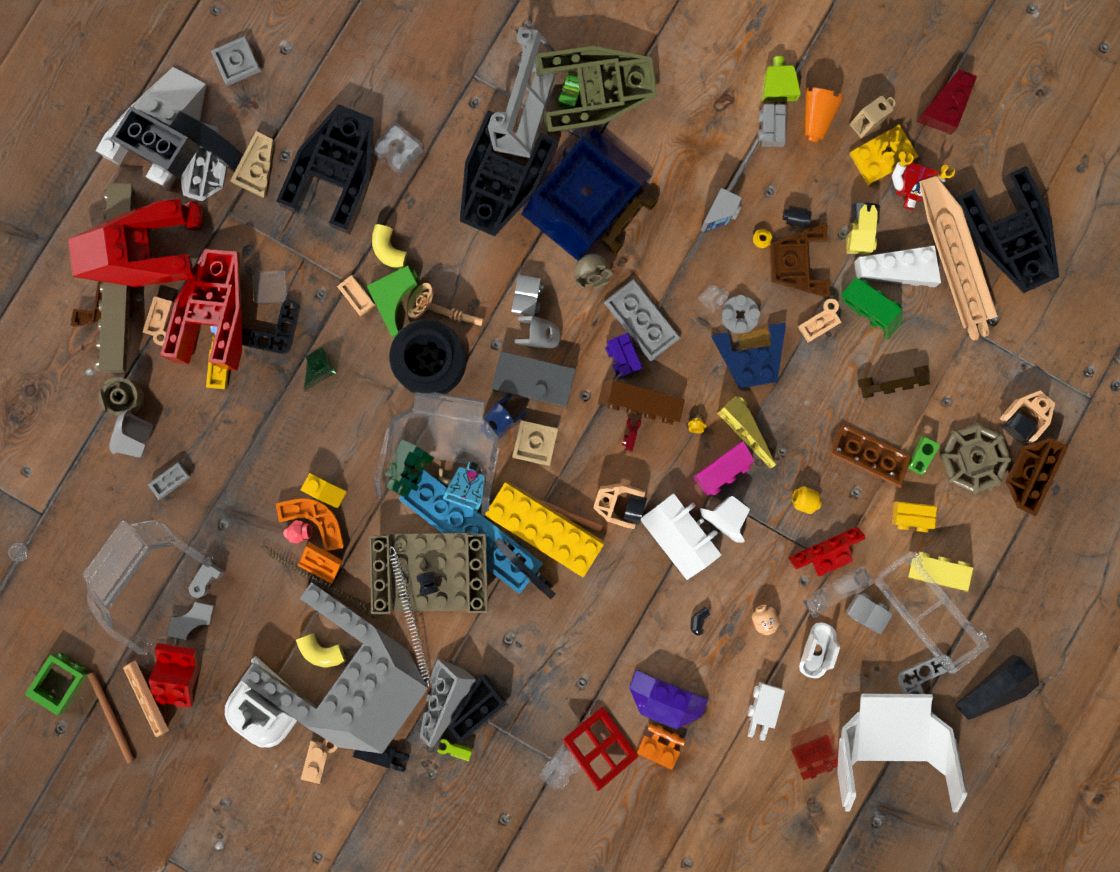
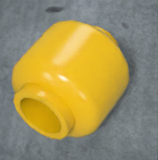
M806 486L796 489L792 495L791 501L794 508L801 512L812 514L819 510L822 505L820 493Z

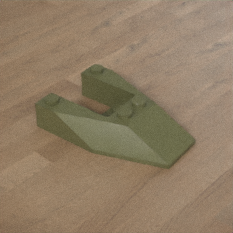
M587 46L539 53L535 58L537 76L577 71L582 107L546 112L543 115L546 134L605 124L657 96L652 57L603 47Z

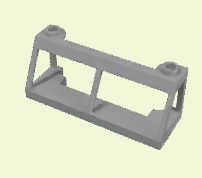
M519 27L517 41L522 46L523 51L520 68L506 112L494 113L490 118L488 129L494 151L531 158L556 74L537 76L535 58L537 54L542 53L538 52L540 42L550 52L555 50L538 30ZM535 72L532 85L530 86L528 84L530 74ZM527 89L529 95L517 133L515 134L513 133L514 125L525 90ZM495 132L506 135L502 138L496 139Z

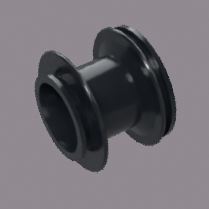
M419 320L406 325L395 336L390 347L389 362L396 379L410 392L422 397H438L450 392L461 381L466 369V354L458 336L447 325L434 320ZM431 343L437 345L435 350L429 349ZM417 347H422V348H423V352L420 353V354H417V353H416V348H417ZM441 353L446 354L444 360L439 359ZM431 356V358L436 362H430L428 365L427 362L423 359H429V357ZM414 360L419 361L418 367L412 366ZM436 367H443L438 373L435 372ZM428 370L429 375L422 376V371Z

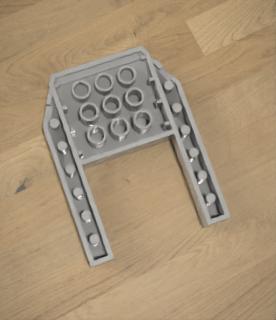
M311 582L300 599L362 642L363 645L318 707L257 663L250 666L241 681L302 725L340 748L382 754L428 687L422 679L420 671L408 649Z

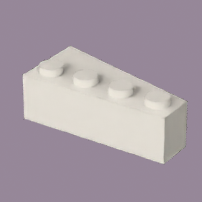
M935 246L863 256L854 261L856 277L860 280L890 282L892 284L902 283L915 286L924 285L928 287H936L941 284Z

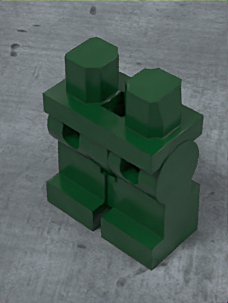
M401 440L395 452L397 457L391 463L390 470H387L385 473L389 477L385 487L407 498L411 489L417 492L418 484L422 480V472L427 463H432L434 457L418 446Z

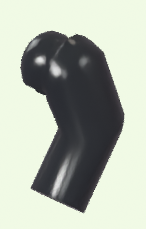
M706 607L702 608L691 618L690 629L696 636L703 634V620L711 615Z

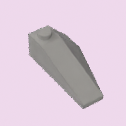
M437 659L430 676L429 683H432L431 693L427 694L426 701H429L428 710L423 715L420 738L429 747L435 745L453 720L476 681L465 669L441 659Z

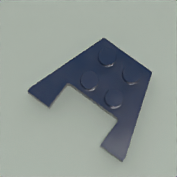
M786 323L768 325L771 345L741 351H732L729 332L711 336L739 389L778 382Z

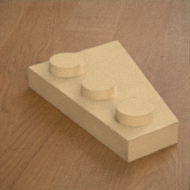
M256 131L230 181L266 199L274 140Z

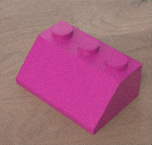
M743 441L692 478L706 496L709 494L714 496L721 491L720 486L724 483L729 485L737 479L736 474L739 472L744 474L750 470L754 459Z

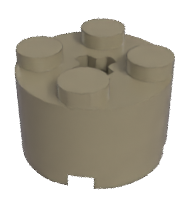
M114 377L103 384L104 386L99 392V403L108 413L119 416L123 411L130 410L131 414L135 415L143 409L144 392L138 383L126 378Z

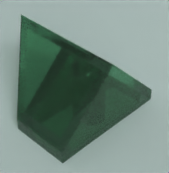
M322 347L305 356L307 365L304 391L336 374Z

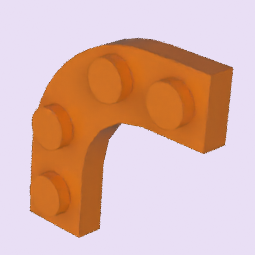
M293 499L275 503L279 522L307 518L318 526L326 552L345 548L338 519L324 504L312 499Z

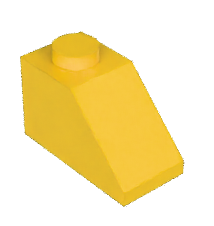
M309 473L301 488V491L336 508H339L347 493L342 488L312 473Z

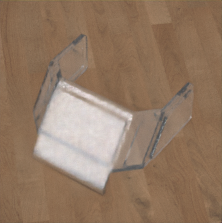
M415 392L414 407L392 418L389 429H386L374 477L375 492H377L378 498L383 496L387 480L385 473L397 457L395 452L401 440L418 446L433 456L434 459L468 464V462L478 464V469L486 478L481 515L485 516L486 511L490 509L500 447H498L499 437L486 420L483 419L485 401L435 392Z
M123 518L81 576L87 582L89 609L104 630L138 654L146 655L152 644L110 616V606L152 549L176 546L208 568L212 565L214 559L210 553L165 523L161 524L156 520H150L129 525L126 522L127 520Z

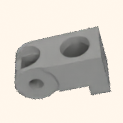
M210 561L204 562L189 586L190 595L195 598L206 596L210 591V585L213 580L221 578L225 571Z

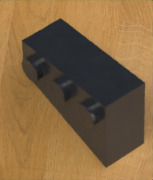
M485 674L480 675L477 683L448 727L459 743L466 742L509 705Z

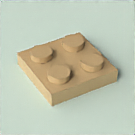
M521 420L512 458L550 466L558 428Z

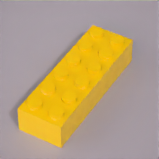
M510 481L504 483L485 514L488 518L581 577L585 576L605 544L600 538Z

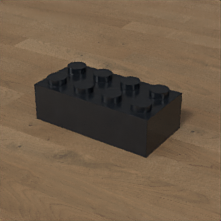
M130 106L111 137L121 147L180 179L199 148L187 136Z

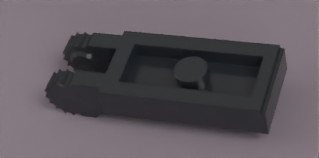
M387 746L382 754L354 750L352 757L385 768L405 772L406 767L404 765L394 763L392 760L394 756L402 760H409L410 755Z

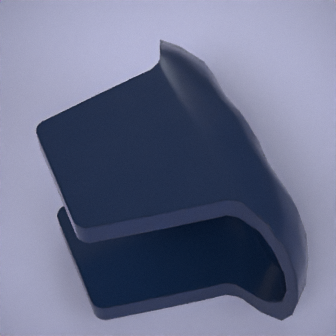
M510 393L495 403L482 420V430L493 440L503 437L527 415V412L523 411L512 419L510 414L503 408L512 397ZM490 420L496 423L497 429L491 425Z

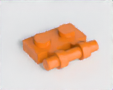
M650 723L647 730L653 732L652 738L644 734L636 753L672 770L680 754V751L674 749L675 744L683 746L686 739L680 737L676 732L671 733L663 729L664 727L659 724L656 726ZM659 737L668 739V745L658 741Z

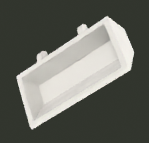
M673 493L641 518V522L686 580H688L721 556V553L710 541L718 533L716 530H713L706 535L699 527L704 520L701 518L696 522L689 514V511L696 504L691 503L685 508Z

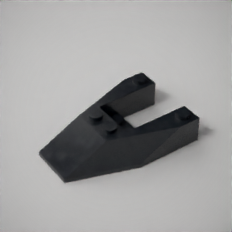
M338 104L298 149L276 200L280 207L298 214L315 177L343 189L329 224L332 228L350 235L358 218L370 177L374 118Z
M488 110L465 161L460 222L495 237L536 192L558 148V139L540 133L533 148L531 158H529L526 166H522L494 154L495 151L488 129L490 118L494 112ZM495 132L496 139L501 138L502 133Z
M1027 166L1008 174L1002 179L1017 210L1012 215L991 224L975 189L955 199L962 207L971 237L1023 294L1059 278L1052 217Z

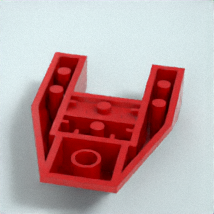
M180 198L159 201L125 212L68 239L73 277L131 287L194 279L192 260L188 254L153 259L151 257L148 229L186 224L184 206Z
M205 249L193 269L194 279L186 281L174 302L160 356L174 363L190 364L199 326H216L217 331L208 362L221 369L238 371L242 355L239 253Z

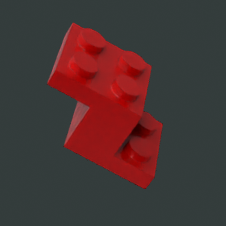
M157 643L154 649L157 661L149 678L151 693L155 702L159 704H172L181 708H192L194 702L192 689L199 674L196 649Z

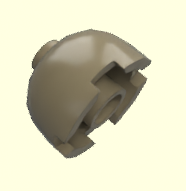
M596 254L585 255L576 263L574 270L576 284L581 289L592 285L593 289L602 287L609 283V278L613 276L608 260Z

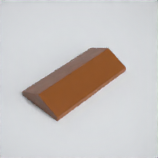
M843 423L838 429L830 451V455L898 487H901L911 459V455Z

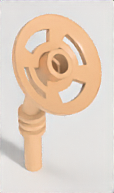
M428 283L420 285L414 291L407 306V313L411 318H418L426 310H430L450 317V320L454 318V321L458 320V322L465 321L482 326L484 319L464 314L463 311L450 310L433 304V287Z

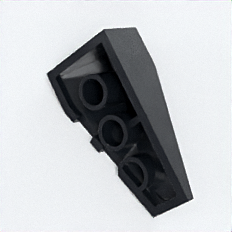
M1012 654L959 700L955 706L967 720H970L1025 698L1039 686L1034 672L1020 656Z

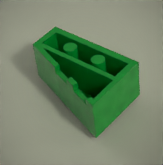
M856 277L841 294L842 301L860 317L863 315L871 321L870 325L873 328L878 326L886 333L884 335L886 339H889L903 323L902 306L894 300L890 301L887 299L882 291H876L871 288V285L864 279L860 280Z

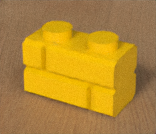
M894 502L892 525H897V529L901 530L917 527L916 531L928 532V529L935 528L937 506Z

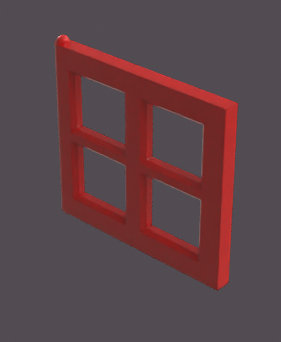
M600 707L562 739L597 791L605 787L638 758V754L632 749L603 707ZM600 718L611 732V735L601 743L590 729ZM584 732H586L596 746L586 756L581 753L574 743V740ZM615 741L619 743L627 755L617 765H615L605 751ZM600 754L611 767V770L601 779L589 764Z

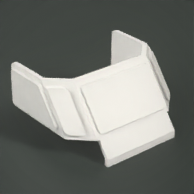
M933 694L861 695L860 712H857L842 728L841 738L839 739L837 772L842 806L845 807L846 812H850L856 798L852 769L856 761H927L946 776L952 811H959L967 797V788L958 744L954 738L953 729L931 713Z

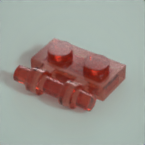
M827 735L790 749L797 767L800 769L806 766L807 771L800 773L803 780L808 778L814 779L817 777L816 775L823 772L829 773L833 771V768L838 767L837 759L829 761L828 757L834 755L835 752ZM819 760L823 761L822 765L813 768L812 763Z

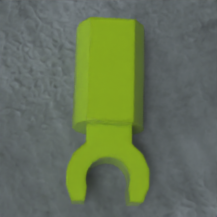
M446 738L441 739V742L445 743L447 748H439L438 753H450V756L466 761L470 760L473 748L457 743L451 744Z

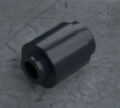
M788 206V209H784L782 220H785L786 225L809 226L812 211H808L807 208Z

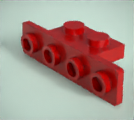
M858 527L851 528L842 534L797 552L788 557L795 569L812 563L815 573L820 577L853 562L849 546L866 539V537Z

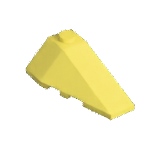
M735 396L717 414L769 468H773L776 464L750 410L747 408V402L743 398Z

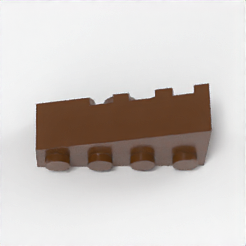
M612 380L602 383L598 405L607 406L608 409L619 411V409L624 410L627 414L637 416V414L644 415V418L655 420V418L662 419V423L673 425V422H680L685 399Z

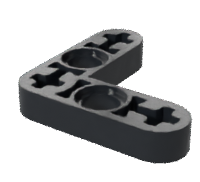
M290 299L282 303L275 335L242 329V336L247 333L249 337L254 338V345H252V340H245L244 342L242 339V346L277 354H287L292 348L300 313L298 303ZM291 304L295 308V311L292 310L290 313V317L293 320L284 318V315L288 317L289 311L286 307H290ZM284 322L291 323L290 331H282L281 326ZM266 336L269 342L266 346L261 347L259 339ZM273 338H275L274 342L276 343H282V341H284V343L287 345L286 348L283 347L282 350H280V347L273 345Z

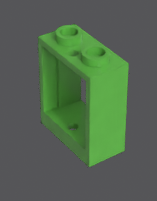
M64 653L50 654L25 695L58 716L66 712L87 679V675L90 673L85 670L86 668L82 664L70 661L69 656ZM54 663L76 676L61 701L39 688Z

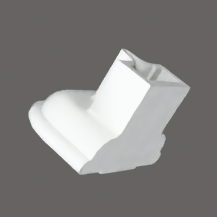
M242 681L236 686L225 704L227 723L233 730L259 747L270 748L278 745L285 739L297 722L293 717Z

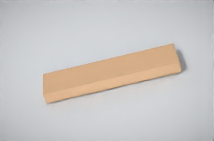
M137 662L129 663L123 669L155 737H158L169 730Z

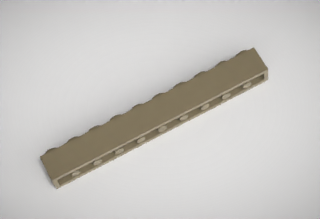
M108 183V189L104 191L107 208H104L103 216L106 221L134 210L135 189L132 184ZM100 282L102 300H99L101 319H98V329L101 331L100 337L97 338V348L100 349L99 356L96 357V367L103 374H127L131 286Z

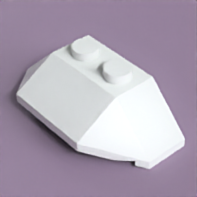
M203 123L219 134L217 127ZM199 146L181 177L183 196L199 201L205 200L222 189L226 166L221 164L218 158L201 146Z

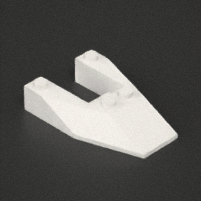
M172 67L131 106L168 127L179 111L200 121L206 84ZM129 108L105 133L96 149L104 158L118 165L122 163L128 150L113 141L111 137ZM153 164L146 175L151 182L168 191L176 180V177Z

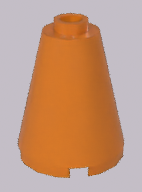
M810 88L806 89L804 136L808 137V141L818 143L819 140L824 139L843 101L844 96L839 93L837 97L834 96V91L821 88H813L812 91Z

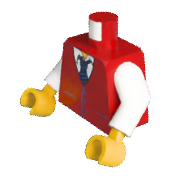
M901 152L899 154L901 161L897 163L894 169L892 180L896 189V195L905 198L903 208L914 210L916 202L923 201L920 181L937 176L944 183L946 181L945 178L954 176L955 170L951 168L948 173H945L949 166L943 165L940 175L939 171L912 163L914 157L911 153H908L906 157V153Z

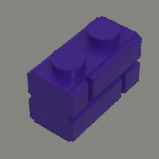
M629 333L607 341L608 346L605 347L609 358L613 357L615 364L612 367L616 375L620 374V377L624 378L643 369Z

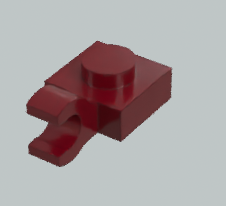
M629 417L626 421L629 434L624 435L622 446H625L624 451L632 453L637 432L641 426V420H638L636 426H631V418Z

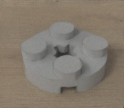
M743 295L730 298L724 304L721 311L722 324L728 331L735 334L750 332L757 325L760 317L757 304L749 297ZM736 311H743L745 319H737Z

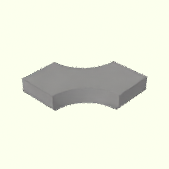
M194 602L192 609L187 614L171 617L167 636L187 640L196 627L211 625L215 605Z

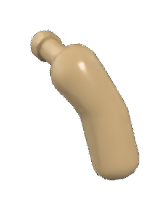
M439 468V477L437 479L448 487L452 480L443 477V468Z

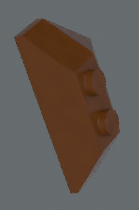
M1048 438L1021 447L1005 481L1017 508L1037 516L1069 446L1053 438Z

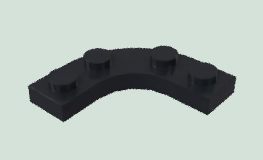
M498 538L494 542L497 548L547 597L552 599L556 595L551 589L553 585L540 572L534 573L525 564L527 560L519 552L517 554L513 552L515 547L508 540L504 543Z

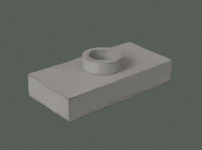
M178 461L147 485L157 499L161 500L190 479L191 476L182 463Z

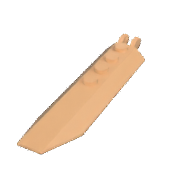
M937 176L922 180L919 183L927 219L963 328L968 327V333L972 340L979 339L978 329L983 337L988 336L990 331L986 320L997 317L962 207Z

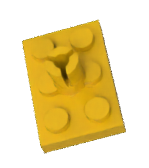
M900 124L849 153L868 186L894 172L897 163L901 161L899 159L901 152H905L906 157L908 153H911L914 157L913 160L919 157Z

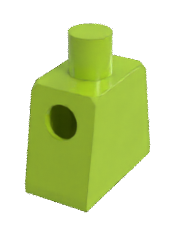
M783 56L774 57V66L767 67L765 71L762 102L797 101L800 97V88L795 67L793 65L785 66V57Z

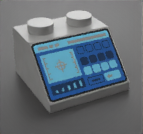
M721 188L700 231L706 232L729 224L731 219L735 220L743 206L739 204L742 198Z

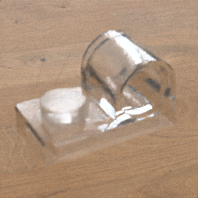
M711 284L698 296V299L714 314L727 302L729 292L725 288L720 290L714 284Z

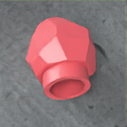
M295 520L284 530L283 535L291 543L297 544L306 539H311L312 526L310 523L306 524L305 522Z

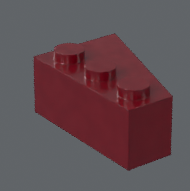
M959 69L916 122L951 135L959 126L977 76Z

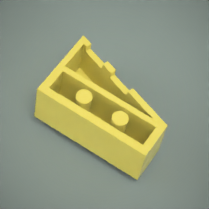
M923 552L913 555L909 578L969 592L974 569L970 567V563L958 561V564L950 563L949 558L940 556L938 560L930 558L931 554Z

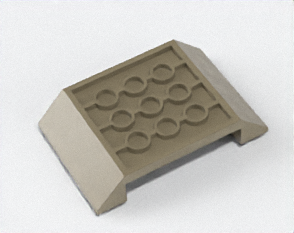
M471 532L392 533L369 536L371 614H391L393 611L409 610L488 613L486 534ZM435 571V582L439 586V591L433 594L420 595L419 589L421 586L417 582L416 576ZM398 572L403 573V575H402L403 577L395 578V577L401 575V574H395V573H398ZM400 579L405 580V581H404L405 584H399V583H402L403 581H397V580H400ZM406 596L409 597V600H408V601H410V603H409V602H403V603H402V601H405V600L408 599V598H403V597H406Z

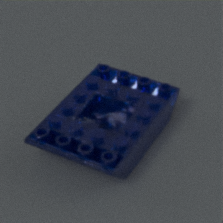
M593 129L578 141L537 189L521 215L575 260L579 261L589 252L611 226L615 218L623 212L626 204L634 199L652 176L597 130ZM588 186L593 192L591 195L586 196L582 194V188Z

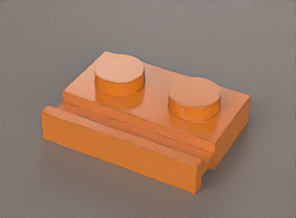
M309 542L305 547L298 566L332 584L343 560Z

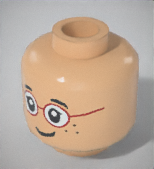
M761 605L752 614V620L757 632L763 633V635H770L778 630L780 620L775 608Z

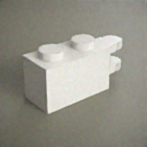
M762 682L755 686L753 697H755L754 704L750 705L748 710L749 720L751 721L748 737H753L757 724L762 725L759 735L762 741L765 740L769 727L775 729L785 692L784 689Z

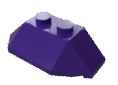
M638 670L635 671L629 687L641 715L675 729H679L701 718L708 698Z

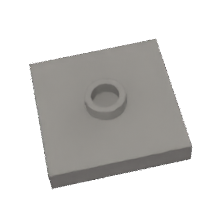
M246 36L211 50L226 86L261 72Z

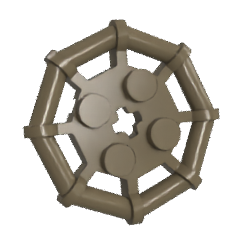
M979 422L956 431H951V436L942 454H940L949 478L948 481L970 491L972 494H977L980 491L995 486H1001L1010 463L1013 462L1006 447L1004 435L982 426ZM975 433V439L965 441L962 438L963 436ZM981 434L992 438L993 441L991 443L981 439ZM956 441H958L961 445L957 450V454H951ZM996 444L998 445L1002 458H998L996 450L994 448ZM974 453L981 456L978 464L972 460ZM950 459H956L959 467L957 473H955ZM997 462H1002L997 474L995 475L993 473V468L995 464H997ZM965 474L973 478V482L971 484L959 477ZM987 475L991 478V480L979 484V478Z

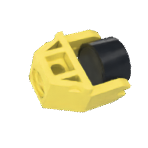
M855 203L851 205L850 222L853 223V230L846 236V254L870 255L873 250H876L877 239L875 236L876 227L880 219V205L875 203Z

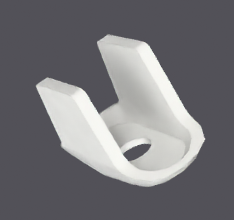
M731 496L727 497L713 511L700 508L702 517L736 543L745 542L740 529L750 511L747 506Z
M816 623L812 626L799 666L800 672L805 676L820 678L827 670L834 668L840 645L836 640L837 634L832 626L826 623ZM816 644L822 647V653L818 656L813 655Z

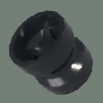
M435 571L416 576L417 582L421 586L419 589L420 595L433 594L439 591V586L435 582Z

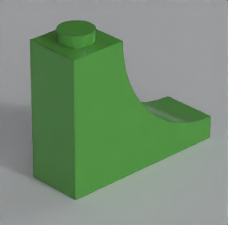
M408 266L367 285L393 339L399 332L397 316L401 302L411 290L418 286L416 280L419 278L415 270H410Z

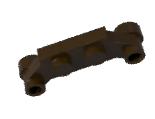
M641 189L636 198L626 204L625 212L621 216L618 215L613 221V228L610 234L606 233L601 240L609 248V251L616 255L621 250L624 242L619 239V236L643 206L648 210H652L659 198Z
M929 366L913 368L914 376L874 384L873 377L857 380L858 387H861L862 397L869 398L873 397L875 392L883 391L884 394H890L902 387V390H909L914 388V384H918V386L929 385Z

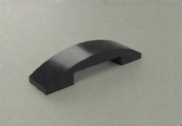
M179 111L169 127L187 136L218 158L221 164L235 172L243 154L211 128L188 114Z

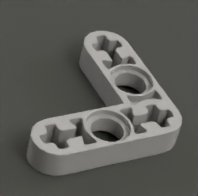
M937 654L899 672L897 679L903 694H912L915 691L924 694L920 684L949 671L952 667V660L947 655ZM940 659L946 660L944 668L942 666L935 667L936 672L930 664L932 662V664L937 665L940 663ZM926 665L929 667L930 672L927 676H922L920 668ZM905 674H907L908 676L916 674L919 678V680H917L916 677L910 678L909 684L907 682H903V679H905Z

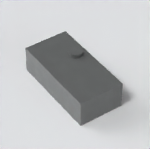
M500 351L492 391L503 394L510 393L512 396L567 408L576 369Z

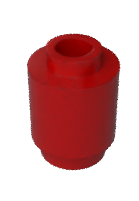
M197 201L186 202V205H183L186 229H202V205H199Z

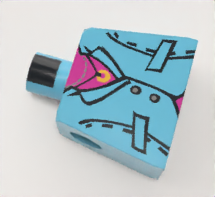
M468 462L466 469L459 467L443 499L477 511L482 503L485 480L484 475L477 473L479 465L474 462Z

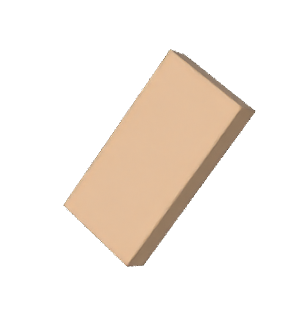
M353 275L337 286L360 316H363L376 306Z

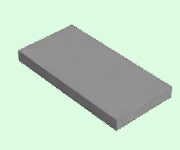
M634 279L604 301L606 307L625 331L629 333L630 337L650 362L680 339V336Z

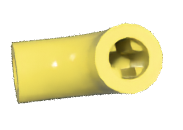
M375 224L372 233V247L375 255L385 265L399 270L404 268L407 252L397 250L392 246L391 236L393 229Z
M314 633L296 640L304 658L315 666L327 668L346 662L345 654L340 644L330 648H323L318 644Z

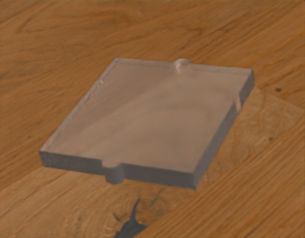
M286 271L252 272L251 289L253 290L254 304L279 303L287 300L288 285L286 284Z

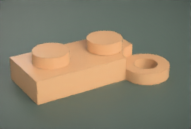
M154 296L143 333L152 335L154 342L157 345L163 346L164 340L159 341L158 336L162 334L165 339V330L174 302Z
M835 299L826 300L823 304V312L798 326L807 343L841 323L836 314L839 304ZM829 303L834 304L833 310L828 308Z
M326 739L323 742L311 740L301 780L320 784L328 753L336 751L338 746L334 745L333 748H328L327 743L329 741Z

